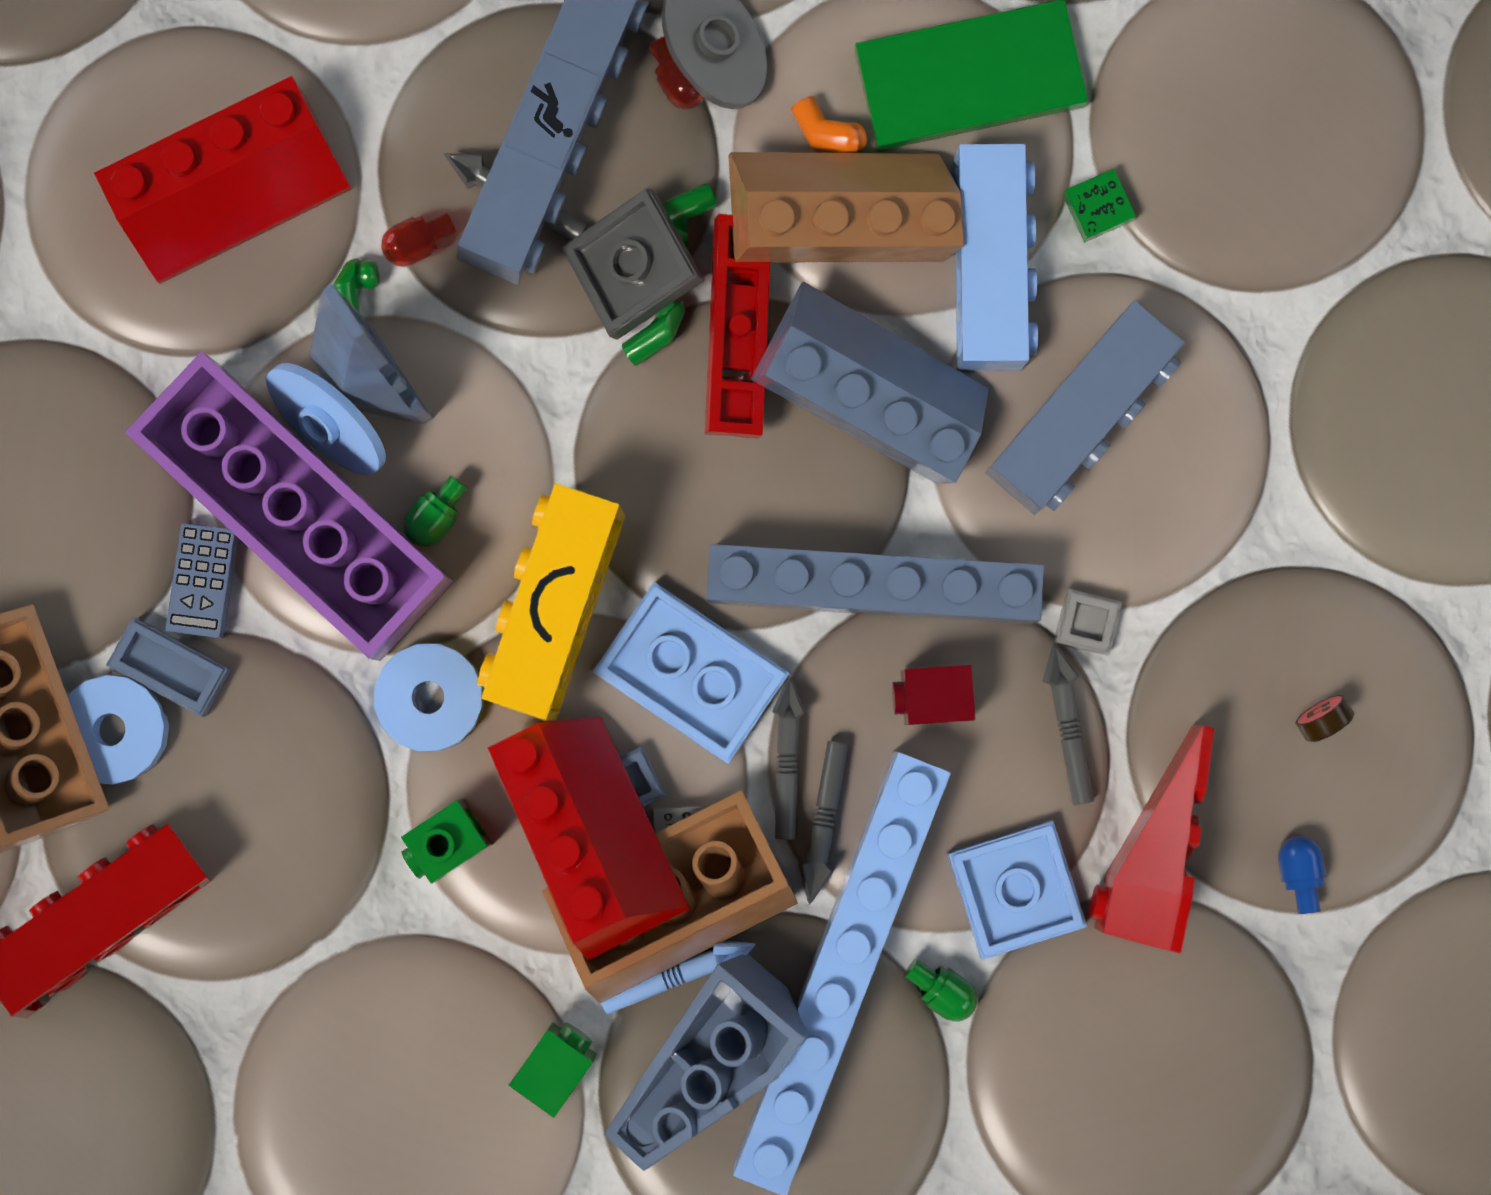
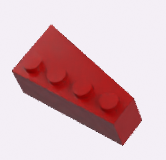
M154 824L144 828L125 843L129 851L112 863L105 857L89 866L78 875V879L82 884L62 897L58 891H55L40 900L29 909L33 918L13 931L9 925L0 929V1001L11 1017L28 1019L43 1007L38 999L44 994L50 997L61 990L65 991L84 977L83 974L88 970L85 965L94 959L96 962H100L112 956L135 937L134 930L140 926H143L145 929L152 926L210 883L169 824H166L159 830Z

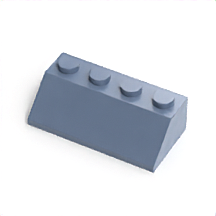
M805 282L800 284L751 377V380L936 484L956 483L982 434L989 388Z

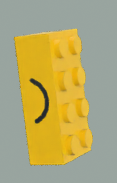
M554 483L551 495L541 494L532 519V525L538 527L533 548L523 547L514 571V578L520 580V586L514 602L505 600L496 623L495 631L503 634L496 655L487 653L479 672L477 685L485 687L481 699L546 721H557L626 518L619 504Z

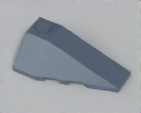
M333 283L324 288L321 294L310 350V357L319 369L314 373L339 390L361 412L425 424L433 419L375 329Z
M742 954L719 963L604 1135L641 1170L645 1171L777 1080L808 1036L789 989L749 954Z

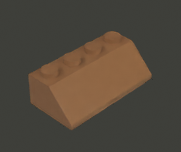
M730 152L728 155L731 210L734 223V259L736 262H943L964 247L961 193L940 154Z
M33 604L0 613V853L44 838L110 810Z
M742 790L656 833L690 906V910L588 960L572 944L549 888L547 887L542 890L585 990L599 1003L713 947L714 944H719L798 904Z

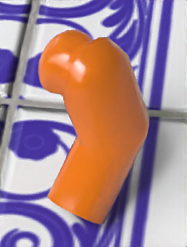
M814 96L804 98L792 106V114L810 147L816 153H856L863 150L866 146L867 133L862 125L857 122L847 123L826 120Z

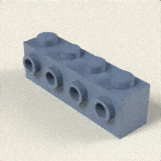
M1134 300L985 474L1033 515L1041 511L1045 505L1052 511H1055L1075 488L1068 479L1082 464L1090 470L1111 446L1103 438L1112 427L1118 423L1125 429L1144 408L1146 403L1139 396L1149 384L1153 382L1160 388L1180 366L1181 362L1174 355L1185 342Z

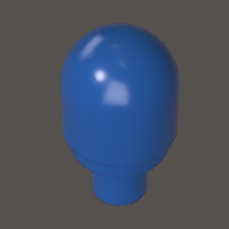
M1293 836L1281 845L1278 852L1281 881L1285 882L1286 890L1295 891L1298 914L1321 912L1317 887L1325 886L1324 877H1327L1323 852L1318 843L1307 836Z

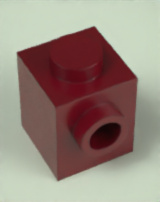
M972 665L901 670V681L892 682L894 715L904 714V725L976 721Z

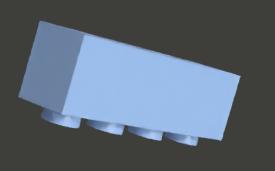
M960 144L954 158V181L961 193L964 247L955 253L957 370H1022L1029 361V355H1036L1038 348L1037 323L1028 322V301H1035L1037 294L1036 269L1027 268V248H1034L1036 240L1035 215H1027L1026 195H1033L1035 187L1034 162H1026L1025 144Z

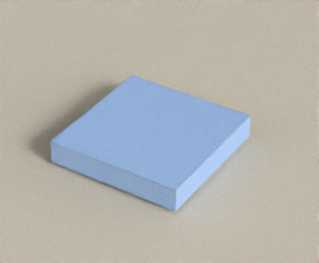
M1050 820L947 853L978 954L982 960L1087 927L1054 821Z

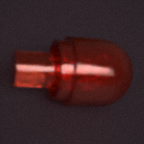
M665 38L657 39L649 46V49L659 64L655 70L656 81L672 105L679 109L689 110L699 106L705 98L696 91L677 64L674 63Z
M448 213L442 214L428 222H425L422 215L416 218L412 216L385 231L381 240V250L384 257L391 264L398 267H409L431 257V253L438 250L435 242L456 233V229Z

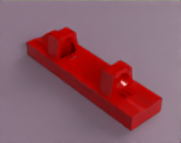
M718 214L714 219L704 434L758 439L763 436L765 387L751 380V377L767 349L770 262H736L733 244V215ZM722 370L747 371V373L740 376L727 377L722 375Z

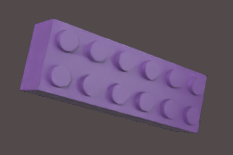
M202 351L125 431L137 445L368 659L381 661L454 583V580L254 395L218 362Z

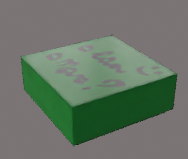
M1115 169L1070 187L1062 194L1084 243L1129 224L1136 218Z

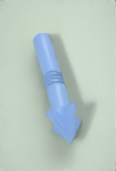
M723 941L719 944H714L713 949L679 963V965L677 964L602 1002V1006L606 1014H610L668 991L669 987L673 989L674 985L678 987L679 983L683 985L684 981L688 983L709 975L719 963L742 954L747 955L756 944L737 941Z

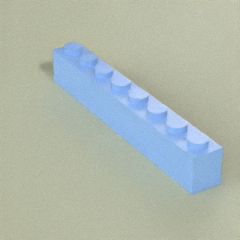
M893 752L795 1004L808 1036L779 1078L762 1089L734 1160V1177L779 1195L788 1194L951 774L950 772L900 752Z

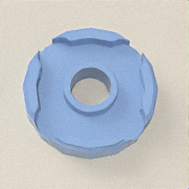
M416 644L397 652L382 667L374 687V709L382 728L396 743L415 751H443L461 743L475 728L484 710V700L481 699L484 687L477 685L479 676L477 668L459 651L442 644ZM426 682L437 683L444 693L442 707L431 714L422 712L415 702L417 689Z
M104 675L83 682L68 694L69 702L100 783L114 785L132 781L148 772L157 764L167 746L169 722L166 712H163L162 705L157 700L159 698L154 691L128 677ZM111 714L119 716L126 728L123 739L113 746L105 743L100 735L102 721Z

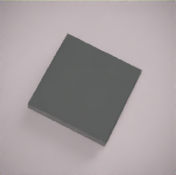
M646 187L561 247L609 337L616 340L704 281L701 272L657 193L649 187Z

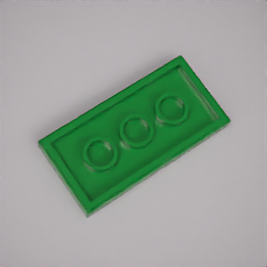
M1065 0L1047 2L855 43L854 51L877 152L1085 108L1088 103Z

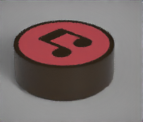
M1336 695L1306 710L1298 717L1295 724L1306 741L1317 742L1334 735L1352 721L1354 711L1344 695Z

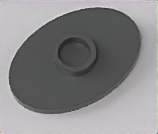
M664 0L662 28L665 42L675 65L693 89L713 104L727 109H741L754 102L766 82L767 58L759 30L744 5L739 0Z

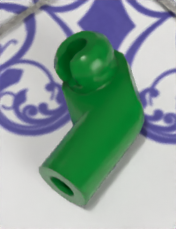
M707 183L663 202L664 208L687 249L689 246L687 229L690 219L708 212L717 206L715 196Z
M676 299L655 314L656 317L649 326L622 343L626 356L635 366H638L673 341L686 312L682 299Z

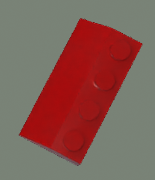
M292 76L94 172L118 223L159 284L352 190L307 97Z
M600 716L536 723L488 747L572 944L588 960L690 910L684 893Z

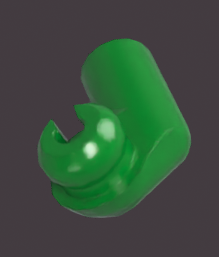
M358 258L349 260L345 263L334 282L335 287L359 313L358 298L362 289H374L379 285L378 265L372 260H365L363 262H359Z

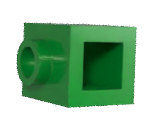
M465 798L454 801L401 836V839L407 846L401 853L413 874L418 879L426 876L430 884H432L494 843Z

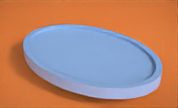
M291 363L278 364L267 374L266 385L274 404L296 432L317 451L339 466L361 475H372L385 464L386 453L378 434L360 410L334 386L315 373Z

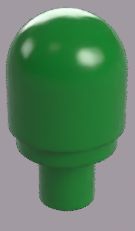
M450 475L437 493L429 489L425 495L421 494L404 519V530L407 537L413 543L420 546H432L441 541L456 522L455 518L459 511L454 506L468 488Z
M917 958L907 968L904 977L921 988L919 998L925 1001L924 1004L948 1021L959 1022L969 1018L974 1013L977 1006V993L970 982L952 969H945L943 966H939L933 970Z

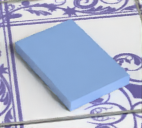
M655 582L648 589L593 670V673L727 764H729L789 675L780 666Z

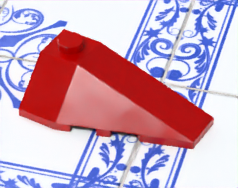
M1191 726L1106 872L1103 886L1096 885L1094 887L1090 901L1089 916L1096 918L1094 928L1100 932L1176 953L1182 952L1195 883L1194 877L1187 876L1185 863L1186 859L1191 857L1194 848H1197L1200 844L1202 828L1199 827L1198 816L1192 815L1193 803L1200 804L1206 793L1214 728Z

